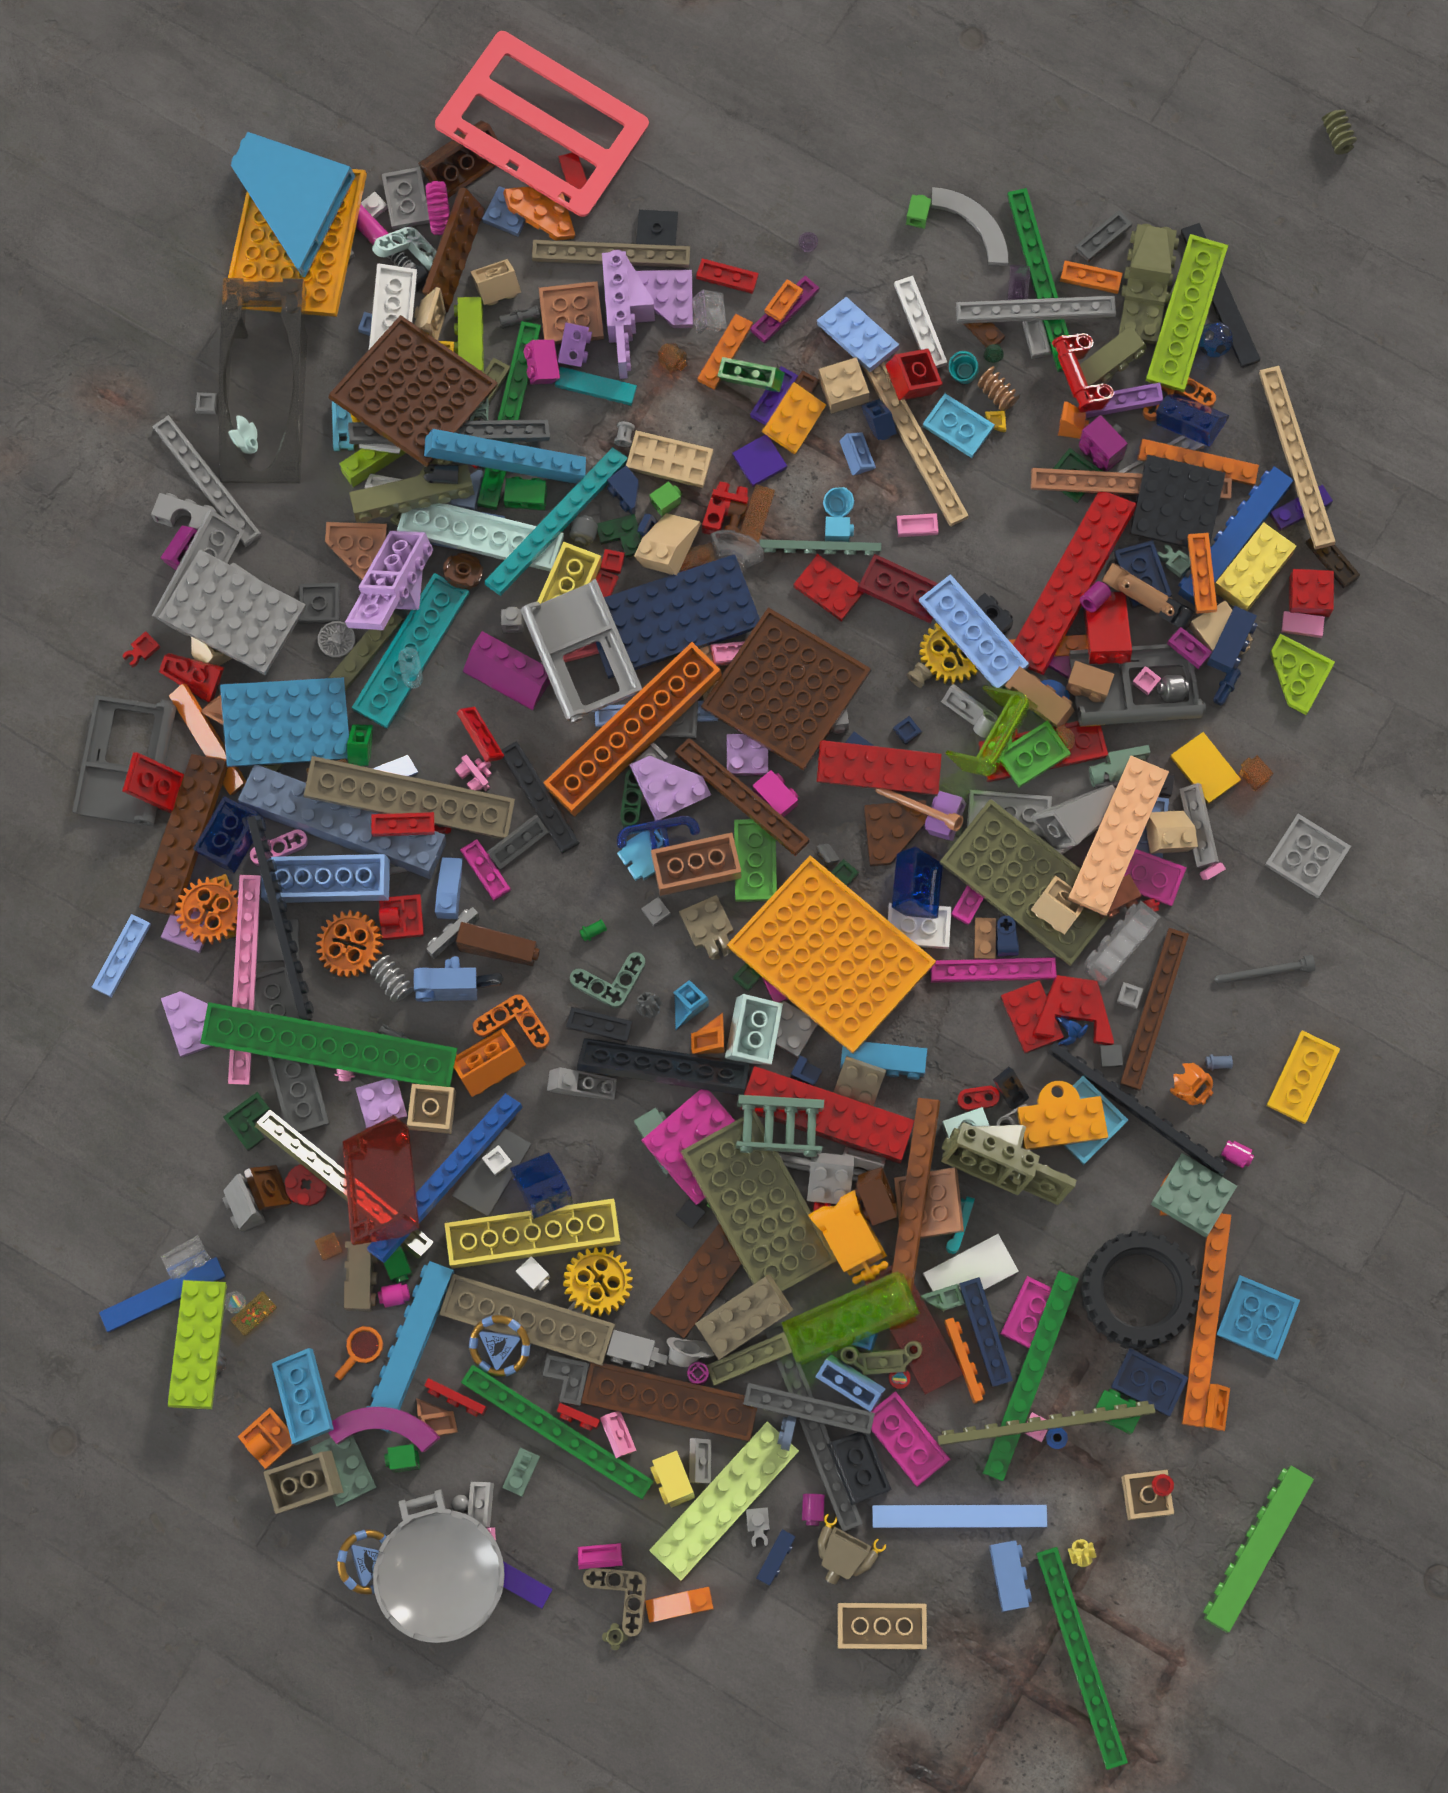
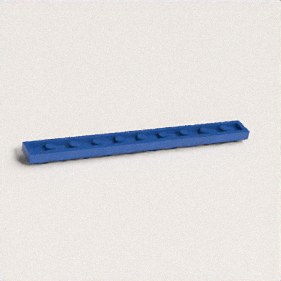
M505 1093L367 1247L368 1252L385 1263L522 1109L521 1103Z

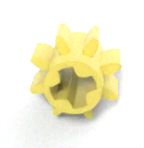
M1083 1539L1076 1540L1072 1544V1548L1068 1549L1071 1563H1077L1080 1567L1089 1566L1092 1563V1558L1097 1557L1093 1543H1088Z

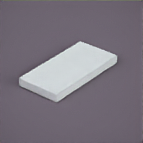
M999 1234L924 1272L923 1275L932 1292L951 1285H959V1283L980 1277L983 1289L986 1290L1019 1271Z

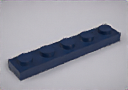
M980 1277L959 1283L991 1387L1013 1381Z

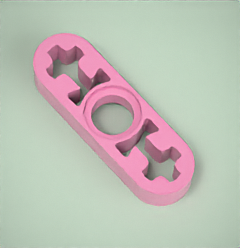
M297 829L270 840L272 847L270 852L273 855L271 857H285L304 849L308 844L305 832ZM297 835L302 838L300 844L293 842ZM287 839L289 840L290 845H291V847H292V848H290V849H289V846H288L287 842L285 841V840H287ZM283 843L285 849L281 853H276L273 850L275 844ZM254 847L250 852V858L255 865L259 866L258 858H255L257 855Z

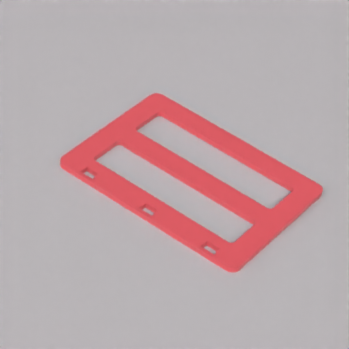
M499 31L494 36L435 120V128L580 217L589 215L649 125L648 118L506 31ZM504 56L513 58L623 125L624 128L611 147L604 149L491 80L490 76ZM475 97H483L593 164L596 169L582 189L575 188L463 120V114ZM458 130L465 134V139L456 135L455 132ZM511 162L518 166L517 171L507 166V164ZM561 193L571 199L569 203L559 197Z

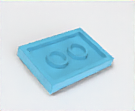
M946 393L922 425L923 428L971 458L974 457L995 426V424Z

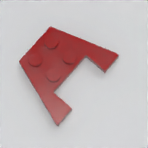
M1057 975L1054 978L1033 1035L1054 1036L1055 1017L1094 1022L1093 1043L1113 1045L1114 1039L1098 981Z

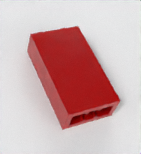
M1111 592V596L1095 612H1089L1083 607L1089 664H1122L1131 662L1132 644L1125 594L1122 592Z

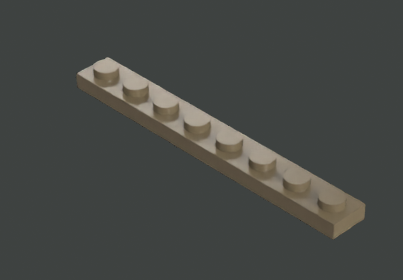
M533 240L532 261L603 264L602 253L620 250L626 251V256L632 266L689 268L690 246Z

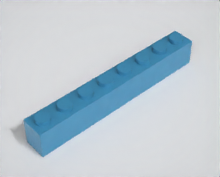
M432 429L425 437V457L577 484L585 477L586 457L437 429Z
M429 1261L428 1265L423 1266L420 1277H422L421 1283L416 1285L413 1290V1303L408 1305L405 1310L404 1317H406L404 1325H400L397 1330L396 1337L398 1340L396 1345H392L388 1352L389 1362L387 1366L384 1365L379 1375L382 1378L379 1386L376 1385L371 1395V1398L374 1399L371 1406L367 1407L401 1409L444 1302L452 1275L455 1274L452 1269ZM380 1429L391 1434L390 1430Z

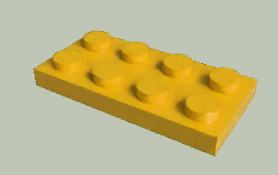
M1302 1030L1266 1106L1305 1124L1340 1048Z

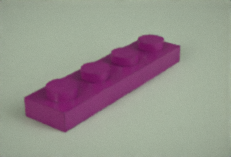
M804 276L796 284L803 289V294L781 323L765 313L750 328V331L764 344L819 292V287L807 276Z

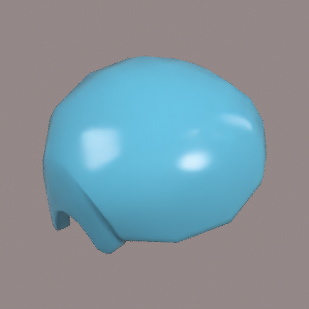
M845 487L830 489L825 494L823 500L825 512L831 517L847 516L852 511L854 505L853 494Z

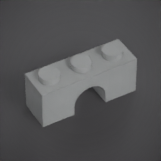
M159 493L151 515L155 522L174 527L179 517L189 516L191 517L189 527H193L198 531L208 510L217 512L215 508L209 505L200 506L190 499H185L184 501L171 493H166V495Z

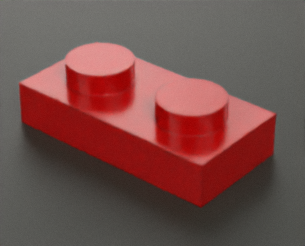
M562 1403L558 1406L557 1412L561 1414L559 1418L570 1423L572 1420L580 1422V1427L589 1431L592 1428L598 1429L601 1422L599 1419Z

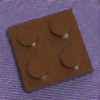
M277 1165L254 1167L244 1171L247 1183L250 1186L254 1201L259 1210L282 1208L292 1204L286 1193Z

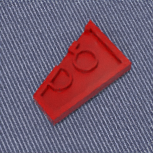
M168 653L163 658L159 672L179 685L187 684L192 693L207 702H211L214 699L225 667Z

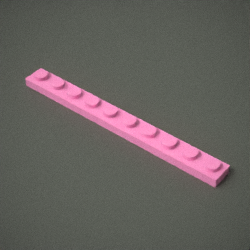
M260 875L239 876L232 1007L254 1010L261 894ZM230 1049L228 1084L250 1085L252 1053Z

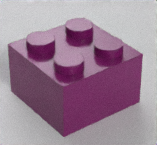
M1100 415L1082 430L1079 448L1083 454L1091 457L1096 467L1104 472H1108L1124 458L1128 443Z

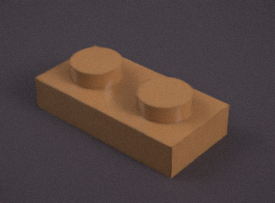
M975 917L974 960L995 959L996 918Z

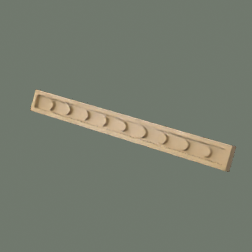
M881 363L871 372L863 367L880 400L891 411L898 433L950 527L968 519V513L905 400H898L885 363Z
M1276 366L1260 370L1261 382L1292 479L1294 480L1295 489L1314 548L1319 549L1335 545L1336 541L1280 367Z

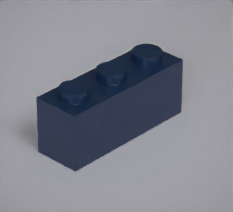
M1234 606L1207 665L1229 675L1232 669L1236 670L1241 661L1238 658L1240 651L1245 652L1250 642L1246 640L1248 634L1253 635L1258 625L1255 623L1257 615Z

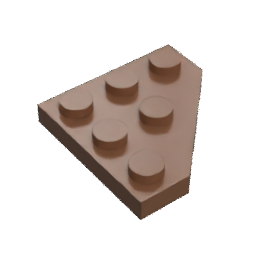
M326 522V544L362 581L387 537V524Z

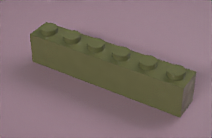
M468 465L459 466L458 484L429 483L423 478L424 475L349 492L356 522H368L374 518H385L391 514L406 513L412 509L427 508L433 504H444L454 499H465L475 495Z

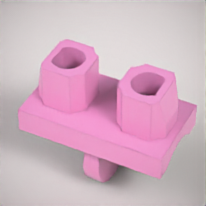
M467 755L461 758L462 763L455 768L459 777L463 779L471 773L474 778L467 783L469 789L475 791L482 789L487 791L490 789L489 782L482 773L486 777L492 774L489 771L491 762H482L480 758H477L475 763L478 767H476Z

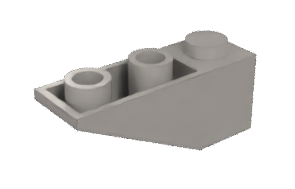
M559 1067L549 1071L547 1091L565 1095L614 1100L617 1079Z

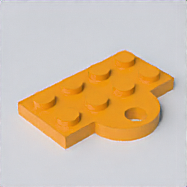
M1054 1081L1047 1084L1038 1095L1037 1105L1017 1108L1019 1124L1026 1126L1023 1138L1024 1149L1031 1150L1108 1138L1101 1096L1080 1099L1077 1090L1071 1084L1064 1081ZM1053 1087H1059L1062 1090L1061 1097L1057 1098L1052 1095L1051 1090Z

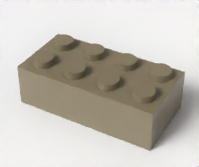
M768 1274L696 1322L695 1325L719 1360L793 1311V1308L772 1276Z

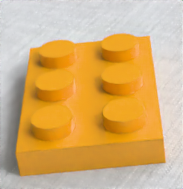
M793 382L763 428L762 433L795 454L826 404Z

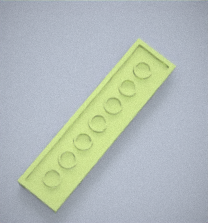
M768 1421L649 1550L680 1581L685 1578L799 1452L792 1444L789 1451L782 1450L781 1445L777 1444L780 1433Z

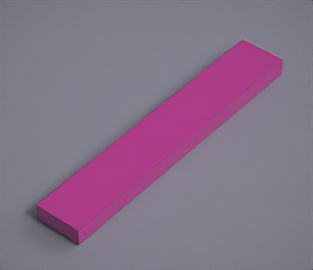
M1056 957L937 960L936 964L930 969L931 983L1052 980L1056 977Z

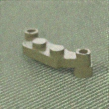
M910 1341L905 1346V1349L861 1352L855 1346H846L841 1351L840 1356L844 1363H853L863 1370V1375L906 1372V1366L922 1354L923 1348L918 1341ZM916 1346L918 1351L914 1352L911 1347ZM849 1350L854 1353L853 1357L848 1355Z

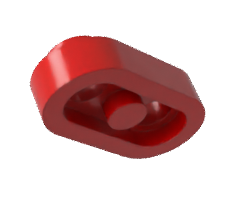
M993 1086L964 1089L959 1093L957 1103L964 1111H973L981 1107L983 1109L992 1108L998 1103L1000 1094ZM990 1094L992 1100L987 1101L985 1095ZM966 1097L972 1100L970 1104L964 1102Z

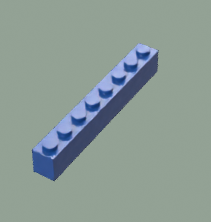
M1275 466L1270 472L1268 470L1265 471L1260 479L1262 481L1258 487L1255 485L1248 494L1250 496L1248 501L1243 500L1237 508L1238 514L1235 517L1232 515L1225 524L1227 528L1224 532L1220 530L1215 536V543L1210 547L1214 585L1291 488L1294 480ZM1190 574L1189 577L1184 576L1179 583L1180 590L1178 595L1195 606L1192 575Z

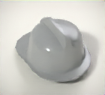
M675 1337L666 1340L667 1345L670 1347L668 1363L675 1366L689 1367L694 1362H697L700 1357L715 1355L709 1344L704 1341Z

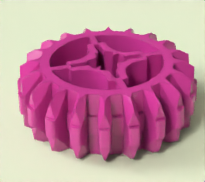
M432 181V183H427L426 185L430 228L434 235H443L450 216L447 189L443 181Z

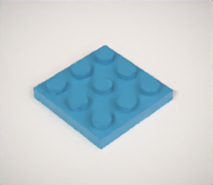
M1239 1275L1216 1336L1273 1360H1278L1300 1300Z

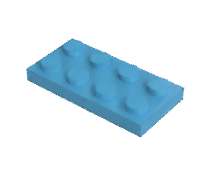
M305 1349L272 1363L292 1444L298 1445L334 1430L313 1349Z

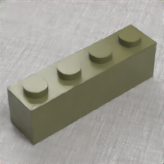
M1132 326L1128 327L1080 364L1088 386L1108 383L1113 378L1112 375L1118 371L1122 372L1129 366V362L1133 359L1137 360L1145 354V350H1147L1146 345Z

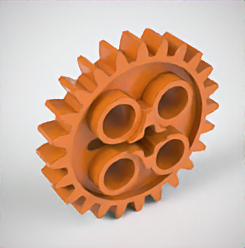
M206 877L205 883L198 879V885L196 886L191 882L190 886L192 889L184 888L183 890L186 895L178 896L182 903H176V906L181 909L175 911L177 916H181L177 919L178 924H182L181 930L186 931L187 937L193 935L195 942L200 938L202 944L206 942V939L213 944L215 938L221 943V936L223 935L229 939V931L236 933L233 926H237L238 891H232L234 888L232 884L226 887L224 879L219 884L217 877L214 878L213 882H210V879ZM203 894H210L208 900H200ZM222 902L229 903L228 907L223 910L219 909V905ZM211 908H213V912L209 911L208 913H206L207 909L210 910ZM194 912H200V916L197 919H191V915ZM213 920H218L219 924L217 927H209Z
M349 910L348 915L341 911L340 918L334 914L333 922L326 920L328 927L321 926L324 933L317 934L322 939L316 942V945L321 947L316 953L323 955L319 958V961L326 962L324 967L326 969L330 968V972L333 974L337 972L339 977H342L344 973L347 978H350L352 973L354 976L359 977V971L366 974L365 968L369 967L372 969L371 962L378 961L375 957L376 954H382L381 951L377 950L378 947L384 945L378 941L383 936L376 934L380 928L374 926L376 922L372 919L369 920L368 915L365 914L362 917V913L359 911L355 915L351 910ZM346 927V934L340 936V930ZM365 932V939L359 941L360 934ZM333 939H340L348 943L353 942L356 945L365 946L366 950L350 945L347 947L343 943L333 942ZM340 947V953L334 956V950ZM359 952V959L353 961V955Z

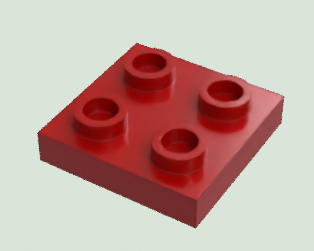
M420 894L389 897V901H379V919L383 940L424 936Z

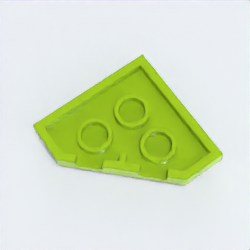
M1280 634L1270 655L1288 706L1307 715L1335 661Z

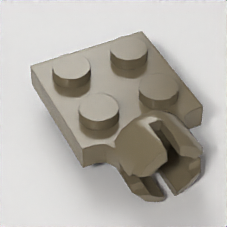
M717 895L679 911L680 917L696 949L704 947L712 960L721 959L718 954L719 948L724 957L730 954L731 950L727 946L730 942L728 936L734 933V930Z

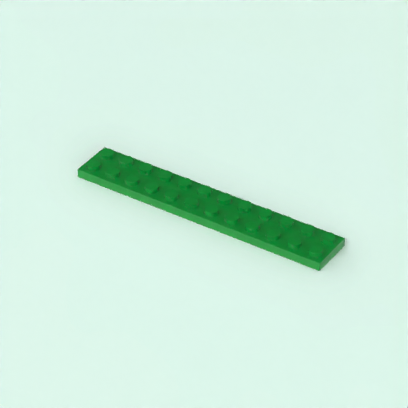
M208 1002L200 1044L416 1084L451 1087L458 1049Z

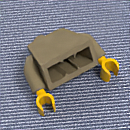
M827 1514L824 1518L825 1526L822 1527L817 1542L819 1557L823 1560L822 1566L829 1570L825 1577L826 1581L836 1585L840 1576L850 1579L852 1575L859 1576L868 1571L878 1558V1553L885 1550L886 1544L883 1545L882 1549H877L876 1542L879 1539H876L872 1546L836 1528L837 1517H835L833 1523H828L829 1514Z

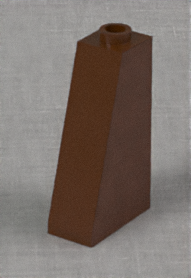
M465 922L460 923L456 940L460 952L533 966L534 960H538L540 949L537 948L536 941Z

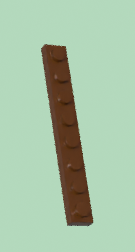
M688 738L675 751L677 757L697 774L703 776L704 780L794 856L809 844L810 839L693 740Z
M1169 928L1122 1075L1120 1082L1122 1086L1138 1091L1141 1090L1189 936L1188 933Z

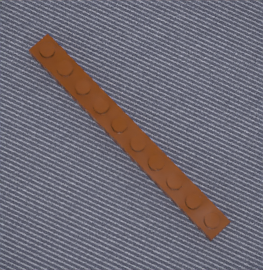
M918 1098L887 1302V1308L892 1310L910 1311L940 1101L935 1099Z

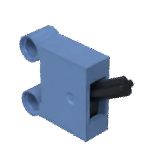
M457 956L445 960V968L414 969L415 1000L421 1002L477 1000V989L500 986L503 982L502 974L500 973L477 976L476 968H460L459 957Z

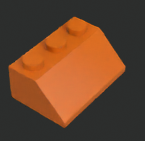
M501 1028L456 1055L454 1070L471 1097L481 1094L493 1084L501 1082L508 1075L519 1071L526 1063L506 1031Z

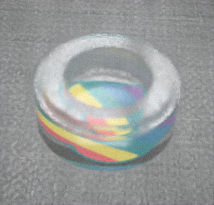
M232 1291L225 1296L224 1306L231 1313H239L245 1308L246 1299L240 1292Z

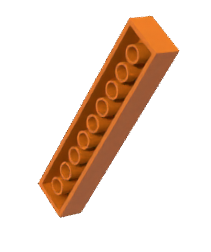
M691 642L543 782L546 789L575 817L722 676L721 670Z

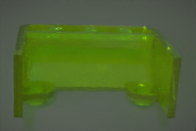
M984 685L982 689L999 706L1004 707L977 757L948 750L945 754L962 771L990 776L997 770L1028 713L1029 699L1021 692Z

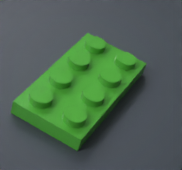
M752 819L734 820L735 847L741 868V878L735 880V902L768 901L777 891L776 840Z

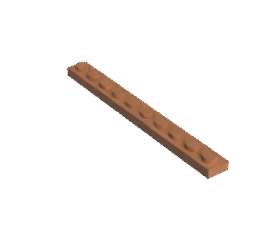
M1032 468L1031 490L1088 493L1109 492L1111 494L1138 495L1142 474ZM1224 478L1220 499H1231L1232 478Z

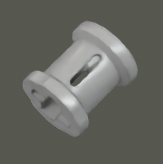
M625 421L618 422V433L614 443L621 447H630L632 445L631 434L635 426Z

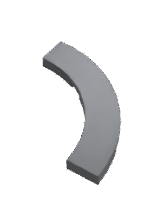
M932 187L931 208L945 210L964 217L980 233L987 251L988 265L1008 266V251L1003 233L989 212L980 204L961 193Z

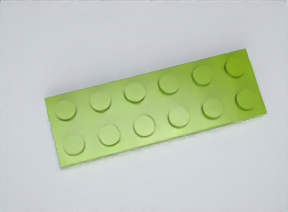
M183 1280L168 1407L212 1409L227 1288L226 1282Z

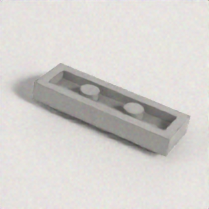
M473 907L469 910L465 909L454 924L450 923L444 928V933L440 937H434L428 943L426 949L433 959L457 939L461 922L473 924L480 918L478 912Z

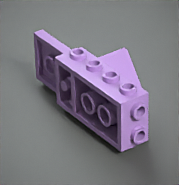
M613 250L608 253H602L609 343L617 342L620 379L628 378L627 371H631L629 341H633L632 334H636L635 323L655 321L654 300L627 258L626 251Z
M389 532L358 587L361 594L345 621L348 628L384 630L395 609H419L422 571L433 551L425 532Z

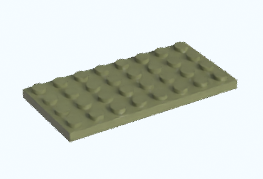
M992 799L986 803L939 862L1004 915L1012 917L1018 926L1069 966L1072 965L1108 919V916L1101 918L1098 912L1084 907L1064 935L1062 932L1055 930L1044 919L1038 918L1031 911V908L1055 875L1073 888L1081 869Z
M753 1111L751 1142L764 1143L765 1128L756 1112ZM744 1117L683 1149L680 1153L751 1282L755 1284L770 1274L782 1292L834 1263L837 1259L822 1231L808 1216L811 1211L777 1151L753 1150V1153H742L740 1149H735L737 1141L743 1142Z

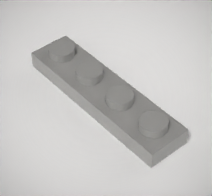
M1196 783L1180 788L1184 812L1196 829L1198 847L1194 848L1193 852L1197 867L1203 868L1219 863L1202 785Z

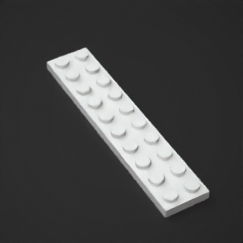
M377 264L369 349L400 315L412 322L417 269ZM359 444V448L400 453V448L394 444Z

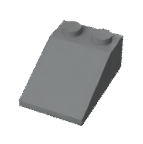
M237 1174L223 1190L225 1197L222 1199L226 1208H231L233 1216L230 1218L234 1228H239L241 1232H244L266 1221L262 1211L258 1209L254 1201V1196L247 1180L241 1174Z

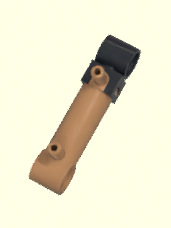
M1112 563L1102 579L1110 587L1124 593L1154 611L1160 617L1179 628L1182 627L1184 630L1188 629L1191 621L1197 615L1189 607L1179 603V601L1169 595H1165L1115 563Z

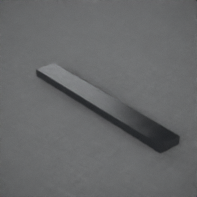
M1200 223L1181 229L1186 245L1190 234L1207 239ZM1220 271L1211 302L1222 326L1226 325L1229 327L1231 335L1227 338L1230 344L1233 341L1232 349L1240 367L1244 368L1260 362V356L1225 278Z

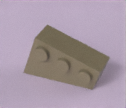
M345 1241V1248H348L347 1261H345L346 1281H344V1309L346 1311L372 1312V1306H376L377 1296L376 1293H373V1287L377 1285L378 1272H374L375 1263L378 1264L379 1259L367 1250L371 1242Z

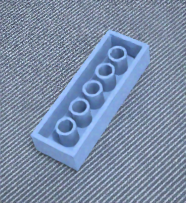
M385 854L271 857L277 866L275 874L277 880L281 882L282 892L280 893L282 900H285L286 903L389 901L390 859ZM262 878L261 898L265 902L269 903L265 885Z

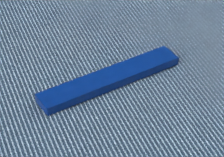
M215 1257L99 1312L109 1333L181 1299L183 1280L217 1282L226 1276L218 1258Z

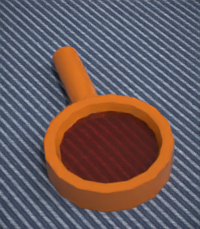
M362 1326L350 1333L346 1345L350 1357L334 1375L341 1381L356 1362L367 1364L374 1362L380 1357L384 1343L377 1330Z

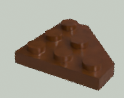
M926 800L917 801L926 805ZM898 802L864 805L870 867L891 865L918 831L923 828L927 814Z

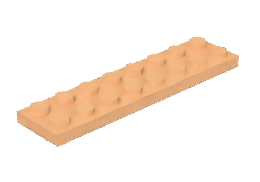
M1130 756L1068 900L1107 916L1169 771Z

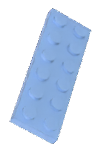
M951 574L919 599L920 604L997 691L1005 686L1019 666L1024 670L1029 667L1026 659Z

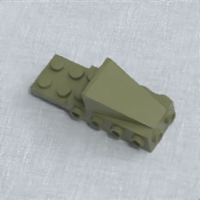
M1137 224L1136 231H1132L1130 243H1133V249H1129L1127 261H1130V267H1126L1124 278L1127 279V285L1123 284L1121 296L1124 297L1119 334L1132 326L1144 343L1157 344L1164 304H1168L1170 292H1167V287L1171 286L1173 280L1171 268H1174L1176 256H1173V250H1177L1179 238H1176L1177 230H1172L1169 227H1153L1150 224Z
M962 1122L958 1128L953 1129L950 1138L946 1137L942 1145L944 1153L941 1162L1016 1195H1019L1024 1190L1059 1205L1073 1190L1077 1181L1065 1173H1060L1047 1165L1038 1163L1039 1155L1028 1149L1021 1148L1026 1130L1024 1125L971 1126Z

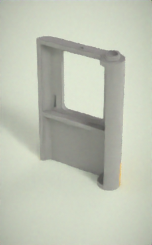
M596 579L541 604L533 602L521 608L520 611L566 721L577 723L583 720V716L631 697L642 690ZM594 642H600L620 690L589 705H583L567 670L563 656Z

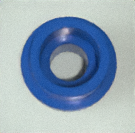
M1062 1428L1050 1429L1046 1434V1442L1053 1449L1063 1448L1068 1441L1067 1433ZM1055 1434H1059L1061 1436L1060 1442H1055L1053 1440V1436Z

